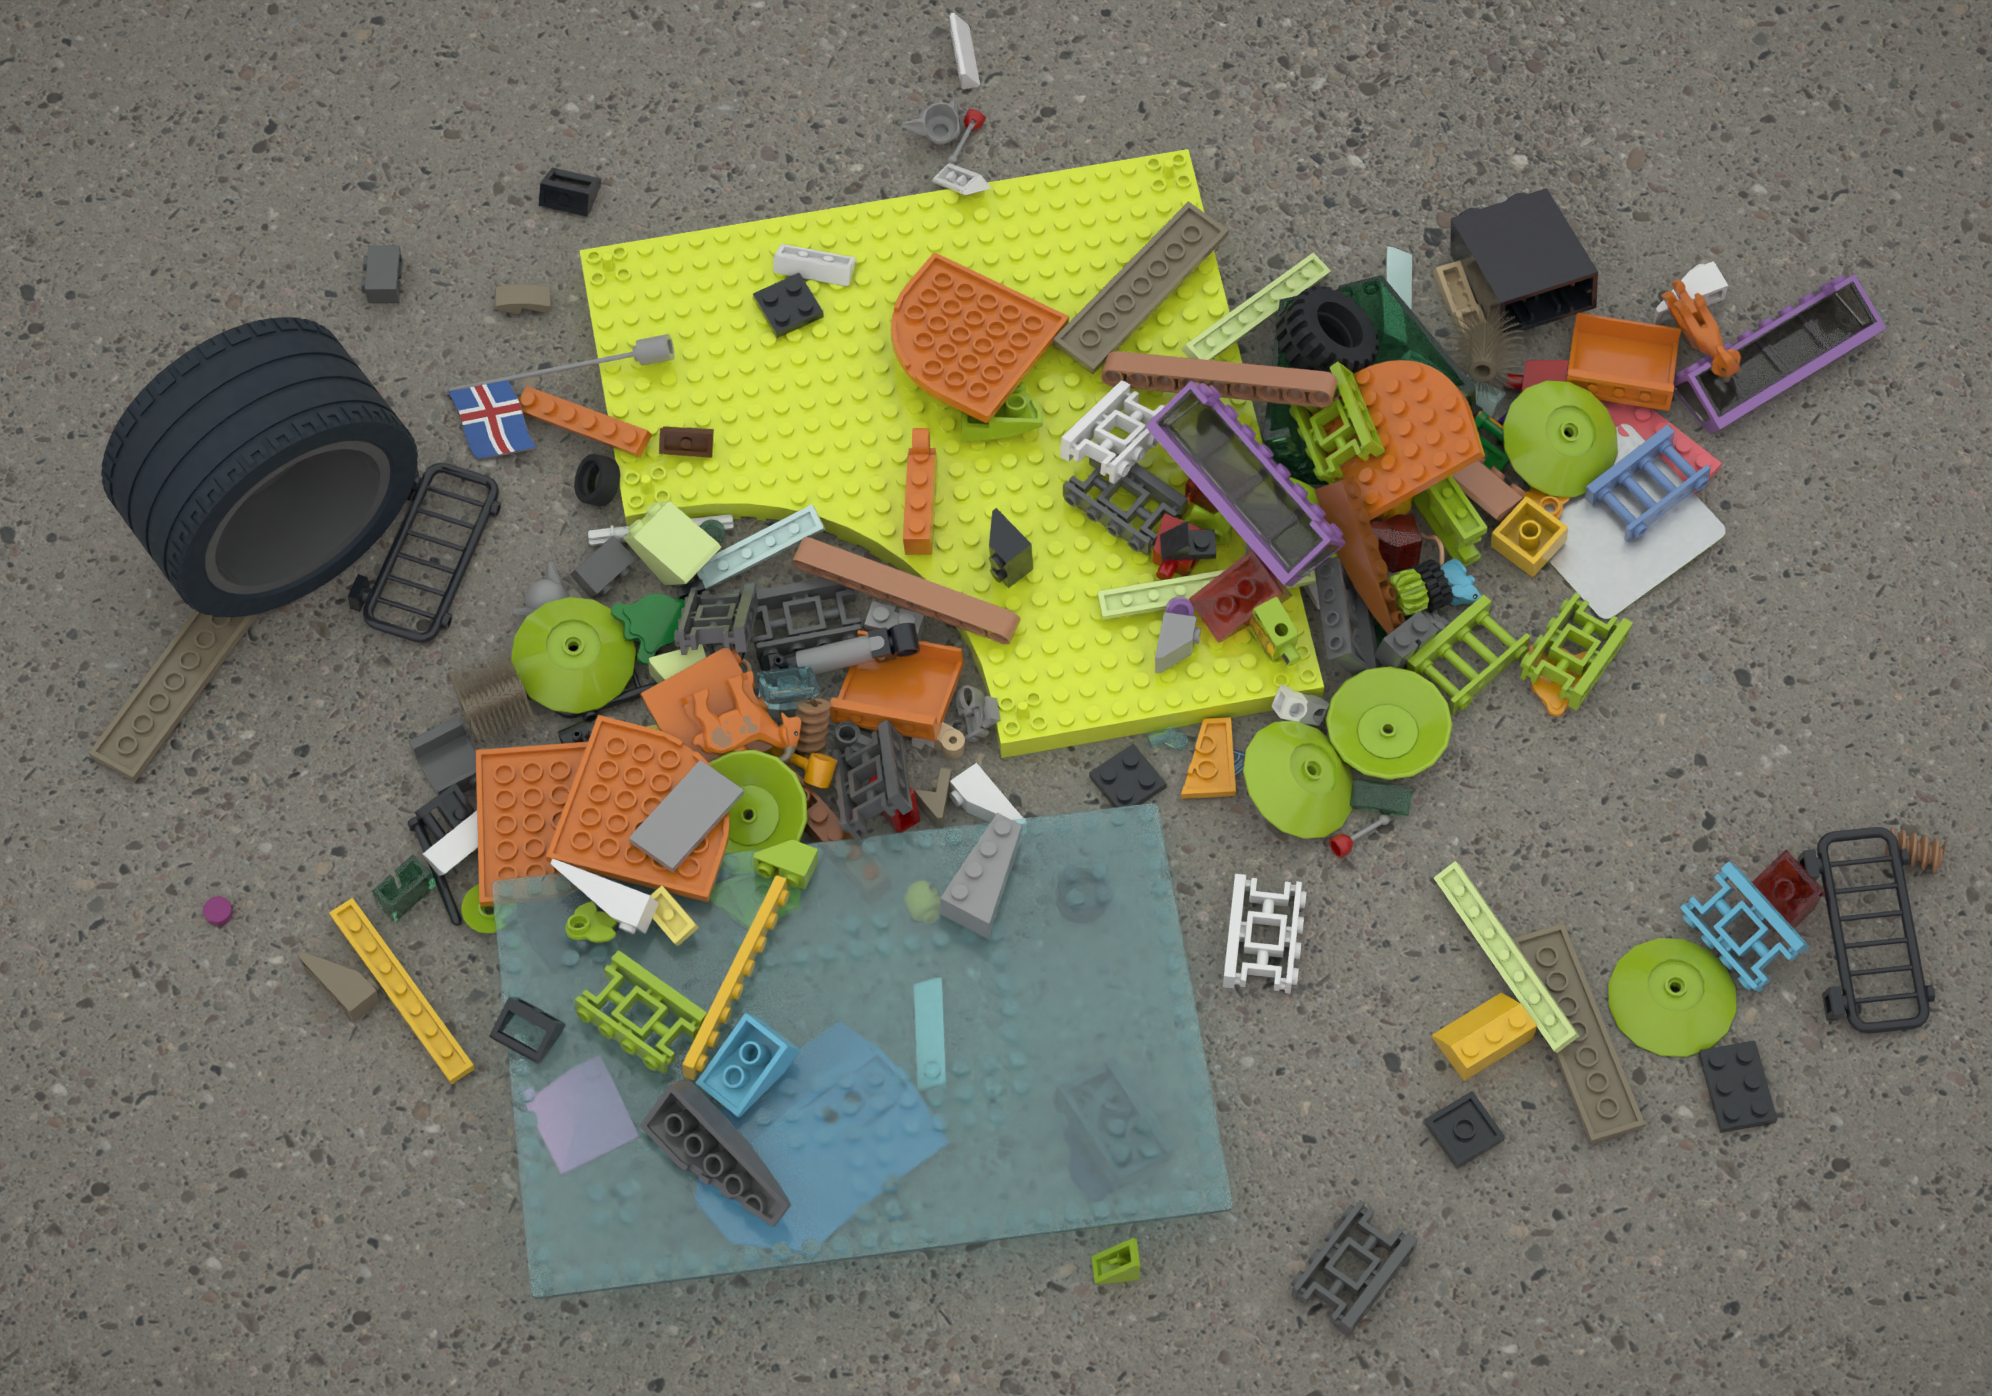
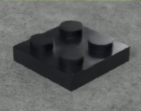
M800 272L753 293L755 303L776 338L824 317L823 310Z
M1134 743L1089 772V778L1121 817L1166 788V782Z
M1473 1091L1429 1116L1424 1121V1124L1456 1169L1505 1139V1135Z

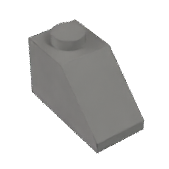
M1164 612L1155 656V673H1162L1192 655L1194 644H1199L1201 628H1196L1197 617Z

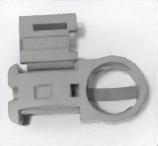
M968 685L959 689L955 698L958 715L966 719L968 735L964 737L966 741L975 743L979 741V737L984 738L989 734V730H986L987 728L1001 721L997 698L984 697L981 689ZM970 693H972V702L970 706H968L967 699Z

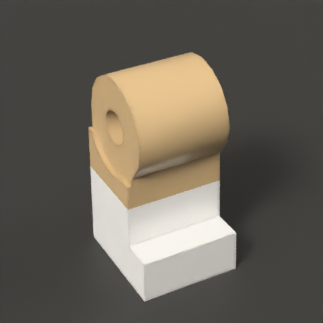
M944 722L936 742L912 737V746L922 750L926 744L941 751L943 756L950 760L960 758L965 751V737L963 733Z

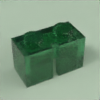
M414 855L410 856L395 870L398 883L401 886L399 889L394 877L389 875L372 890L376 905L394 922L436 886L432 872Z

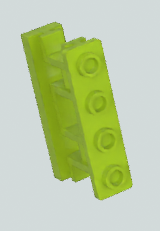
M1336 362L1329 368L1338 380L1333 399L1341 394L1343 401L1338 398L1330 406L1321 408V411L1312 417L1309 411L1314 413L1320 407L1291 405L1289 409L1292 417L1299 425V428H1297L1299 435L1306 442V453L1315 464V468H1313L1315 475L1320 481L1325 480L1329 484L1337 482L1336 477L1340 479L1344 476L1340 465L1356 454L1366 461L1369 459V454L1378 457L1385 452L1353 373L1339 362ZM1340 415L1344 425L1327 436L1324 425ZM1355 434L1358 435L1359 440H1357L1356 438H1354V439L1351 440L1349 443L1346 442L1348 439H1350L1351 437H1353ZM1335 448L1338 449L1336 452L1327 457L1325 450L1328 453H1330Z
M1452 475L1412 497L1413 504L1434 535L1441 540L1451 560L1456 558L1464 567H1467L1481 559V554L1474 544L1481 541V535L1487 533L1488 527Z
M1575 592L1570 600L1566 598L1562 603L1558 618L1554 616L1551 618L1546 627L1548 632L1545 636L1539 635L1534 643L1533 649L1535 650L1533 653H1527L1520 664V667L1523 668L1520 678L1525 681L1527 677H1530V682L1535 684L1539 677L1543 675L1561 685L1562 689L1559 698L1564 700L1566 697L1569 699L1567 706L1577 711L1627 640L1633 622L1626 618L1618 622V618L1613 615L1609 622L1605 624L1586 613L1589 602L1586 600L1581 602L1579 600L1581 595ZM1575 611L1573 622L1582 626V630L1568 623L1563 631H1561ZM1613 632L1599 652L1601 641L1591 636V634L1594 633L1606 640L1610 633ZM1566 639L1588 650L1582 660L1560 649ZM1550 648L1547 658L1558 664L1554 666L1542 659L1539 665L1535 667L1547 649ZM1587 668L1586 672L1581 677L1577 685L1574 688H1572L1575 681V677L1566 673L1565 671L1568 669L1576 673L1577 675L1581 676V674Z
M618 950L611 957V965H607L604 968L605 977L611 980V982L597 997L586 989L582 992L581 997L577 996L574 999L576 1014L585 1023L591 1022L597 1026L599 1032L608 1039L613 1038L618 1041L622 1049L628 1054L639 1056L652 1071L658 1070L665 1074L668 1071V1065L670 1063L673 1064L675 1061V1053L668 1047L682 1032L695 1039L707 1012ZM624 979L634 986L626 997L617 992L624 984ZM609 1000L617 1005L611 1013V1018L600 1011ZM638 1000L656 1012L642 1028H639L624 1017ZM668 1011L679 1018L671 1029L662 1024V1021L668 1016ZM653 1032L662 1037L655 1045L656 1050L645 1043L646 1039Z

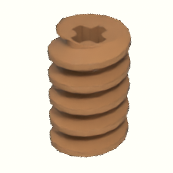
M808 698L799 700L796 703L798 710L795 712V717L798 716L802 722L796 750H798L802 757L809 759L811 753L825 754L827 727L829 726L828 718L830 717L831 702L826 699Z
M1891 827L1890 831L1895 835V829ZM1901 830L1896 838L1900 849L1906 848L1908 850L1910 868H1914L1916 863L1920 862L1921 870L1924 871L1930 864L1932 866V873L1935 874L1942 864L1947 840L1940 847L1939 838H1934L1929 844L1928 836L1923 835L1918 842L1915 832H1912L1907 839L1906 831ZM1886 843L1884 853H1886L1887 856H1889L1888 845Z

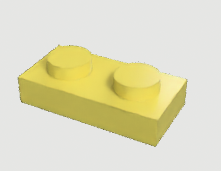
M661 885L650 895L659 902L653 919L673 943L679 947L699 927Z

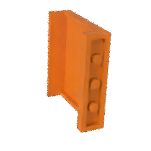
M1577 313L1566 382H1571L1590 391L1598 400L1670 411L1681 329Z
M858 630L857 632L858 637L868 635L867 631ZM918 641L920 652L915 655L897 657V659L882 663L872 661L851 666L838 698L832 697L830 700L831 722L840 724L844 721H850L859 728L879 731L878 724L888 720L902 736L936 742L964 668L962 649L951 645L945 646L927 641Z
M722 648L640 693L659 730L683 741L685 746L694 752L697 751L708 763L727 754L728 752L708 754L700 745H693V740L700 733V729L689 718L679 699L708 688L709 698L707 705L712 713L718 716L735 709L736 703L726 680L743 674L739 666L742 660L739 654L736 653L735 648L732 650L730 648ZM761 696L759 698L756 697L759 705L766 712L769 711ZM762 740L746 744L748 750L760 752L773 747V745Z

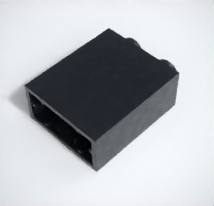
M1547 188L1530 194L1517 193L1504 202L1482 209L1469 208L1458 216L1451 218L1450 255L1455 262L1461 261L1470 288L1483 311L1485 310L1486 316L1489 309L1488 318L1489 321L1490 319L1492 321L1491 325L1498 319L1500 320L1496 323V327L1499 324L1501 325L1507 318L1510 320L1503 324V327L1500 326L1498 330L1503 329L1505 326L1508 327L1510 324L1513 327L1501 333L1510 332L1511 330L1513 332L1514 330L1525 331L1597 307L1598 271Z

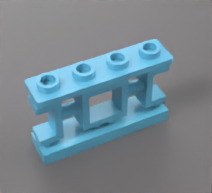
M1729 861L1721 868L1722 872L1714 876L1723 888L1704 905L1698 898L1693 896L1687 904H1683L1680 907L1685 913L1682 918L1693 929L1696 926L1703 933L1701 939L1711 949L1717 948L1722 954L1719 959L1728 969L1734 968L1741 975L1738 980L1748 991L1753 989L1760 992L1764 989L1763 986L1771 981L1762 971L1781 952L1788 960L1793 961L1799 953L1803 954L1810 946L1737 865ZM1730 879L1753 904L1752 907L1743 900L1733 909L1726 903L1724 899L1735 890L1727 880ZM1715 907L1724 917L1713 927L1721 935L1720 937L1695 912L1696 909L1705 916ZM1745 911L1760 930L1740 946L1725 928ZM1766 920L1791 946L1789 949L1782 942L1777 943L1771 950L1763 944L1761 940L1772 931L1766 925ZM1733 950L1741 957H1744L1750 950H1755L1761 959L1750 969L1758 978L1755 979L1732 953Z

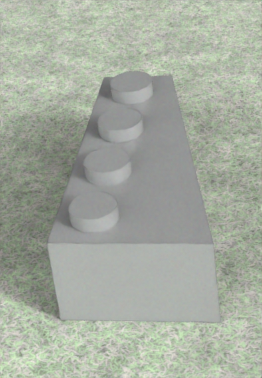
M999 813L995 815L941 896V915L989 939L1021 842L1022 825Z

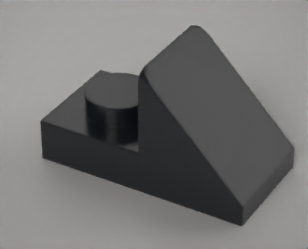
M1184 522L1160 534L1161 560L1216 559L1215 529L1189 531L1188 522Z

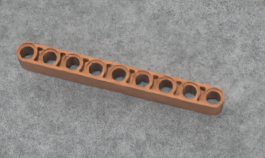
M1112 351L1107 355L1101 372L1102 381L1112 387H1115L1123 380L1130 384L1131 389L1179 393L1190 381L1200 384L1203 382L1208 387L1210 385L1215 387L1222 395L1221 398L1320 408L1328 407L1332 404L1338 383L1335 375L1325 371ZM1189 389L1185 393L1195 395V393L1191 389Z
M803 537L792 559V564L805 572L1002 644H1010L1021 620L1017 614L1005 608L809 537Z

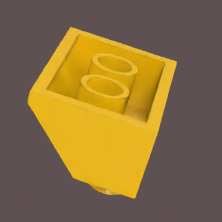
M1501 992L1435 1032L1431 1037L1463 1081H1466L1534 1039L1537 1025L1521 1003Z

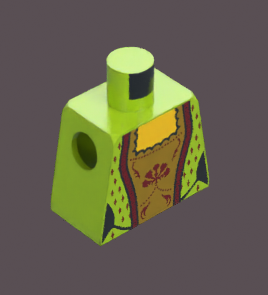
M1276 596L1255 607L1248 626V632L1269 660L1275 661L1282 657L1287 666L1297 663L1301 659L1300 654L1295 648L1299 634L1278 597Z

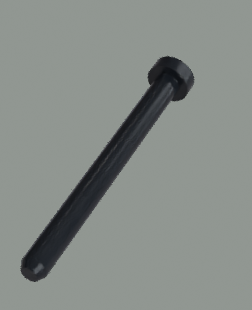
M417 816L411 818L407 822L410 831H415L424 853L433 846L425 828L427 825L422 818L418 819ZM428 863L450 921L454 926H458L462 923V918L445 875L438 876Z

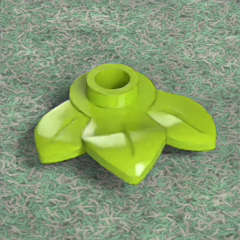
M1194 505L1191 517L1185 518V522L1204 530L1215 529L1216 544H1227L1232 538V525L1219 511L1213 515L1198 505Z
M590 901L580 905L575 910L574 915L568 919L565 925L566 935L574 940L587 939L597 943L607 942L616 937L613 928L616 926L617 921L606 912H598L595 903Z

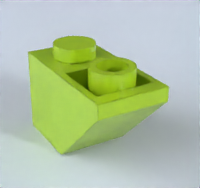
M793 839L760 850L753 855V870L765 878H775L778 875L787 879V886L792 888L799 887L804 890L819 863L817 848Z

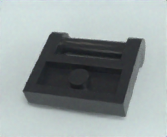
M454 783L414 813L418 819L422 818L437 841H439L446 833L432 815L431 811L433 809H438L452 830L473 814L475 810L457 784Z

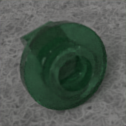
M710 519L704 521L699 526L718 543L723 542L725 529L721 522Z

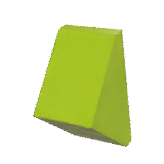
M1131 1238L1091 1256L1095 1284L1140 1280V1260L1137 1239Z

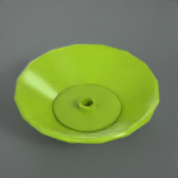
M1544 381L1526 388L1510 404L1503 424L1504 449L1513 469L1530 487L1554 497H1577L1585 494L1586 486L1614 465L1618 454L1617 429L1607 408L1590 391L1571 382ZM1564 430L1570 433V437L1564 434Z
M567 597L547 602L525 618L514 636L511 661L514 671L516 670L515 674L518 675L519 673V678L523 683L525 692L532 700L552 711L579 714L602 708L622 693L633 675L636 649L633 640L627 641L624 639L623 623L612 617L610 608L595 600ZM575 645L578 647V650L570 651L568 648Z
M1392 666L1366 669L1347 679L1331 698L1326 717L1330 743L1342 760L1364 775L1387 780L1413 777L1433 766L1448 747L1453 726L1448 703L1433 683L1414 671ZM1390 729L1392 733L1387 734L1383 730Z
M1298 721L1273 722L1255 734L1245 752L1243 774L1248 794L1261 815L1280 831L1302 839L1324 838L1341 828L1353 809L1355 785L1349 764L1342 760L1330 743V739L1317 728Z
M757 750L732 751L709 762L714 770L744 790V795L729 810V840L720 869L736 876L758 874L753 870V855L755 852L792 839L800 842L807 823L806 794L796 773L778 757ZM752 810L754 813L753 818L746 820L745 814Z
M1657 938L1634 946L1617 962L1608 982V1007L1619 1030L1636 1046L1659 1056L1688 1057L1699 1053L1700 1050L1713 1047L1728 1033L1737 1012L1736 987L1726 966L1708 949L1685 939ZM1670 987H1677L1679 992L1671 991Z

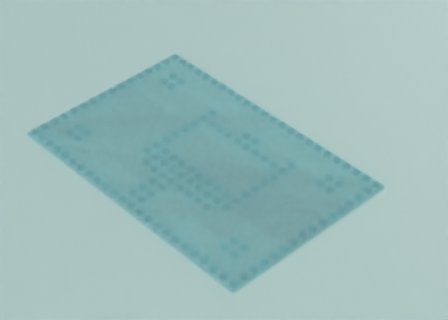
M1151 803L1013 820L1022 825L1021 842L989 939L941 915L940 898L990 823L862 837L857 840L854 838L806 844L818 849L819 863L805 890L799 887L792 888L787 886V890L790 891L788 901L784 907L780 906L777 912V923L774 929H769L765 936L767 941L762 953L757 952L754 958L755 967L751 976H745L742 983L744 985L739 1000H734L730 1007L732 1008L730 1019L727 1024L722 1023L718 1031L720 1032V1037L716 1047H710L707 1053L708 1062L706 1067L745 1013L758 1016L800 1049V1052L785 1073L741 1117H737L696 1084V1081L703 1072H698L695 1080L683 1076L682 1064L695 1039L682 1032L668 1047L675 1053V1061L673 1064L670 1063L668 1065V1071L665 1074L658 1070L652 1071L643 1063L639 1056L636 1054L630 1055L624 1051L618 1041L613 1038L608 1039L604 1037L593 1023L582 1021L576 1014L574 999L577 996L581 997L585 989L596 997L611 982V980L605 977L604 968L607 965H611V957L619 950L708 1013L774 880L772 877L765 878L753 870V855L760 850L725 854L709 902L670 893L699 927L679 947L673 943L653 918L646 934L635 931V934L625 932L619 928L620 923L617 922L613 928L616 937L607 942L597 943L587 939L574 940L569 938L565 931L568 919L574 915L575 910L580 905L592 900L562 873L494 881L492 883L503 1007L508 997H519L567 1023L562 1034L539 1065L508 1048L532 1297L534 1299H544L1230 1211L1233 1202L1158 806ZM597 875L647 895H652L656 891L653 888ZM595 903L598 912H605ZM624 979V984L617 992L626 997L634 986ZM609 1000L600 1011L611 1018V1013L617 1005ZM638 1000L624 1017L639 1028H642L656 1012ZM668 1011V1016L662 1021V1024L671 1029L679 1018ZM517 1014L513 1016L506 1026V1034L535 1050H538L547 1032ZM653 1032L646 1039L645 1043L656 1050L655 1045L662 1037ZM689 1079L728 1118L763 1160L792 1204L776 1226L772 1227L743 1208V1204L735 1199L725 1197L721 1194L722 1191L713 1185H707L700 1181L699 1176L693 1172L685 1171L677 1166L640 1127L643 1120L670 1084Z

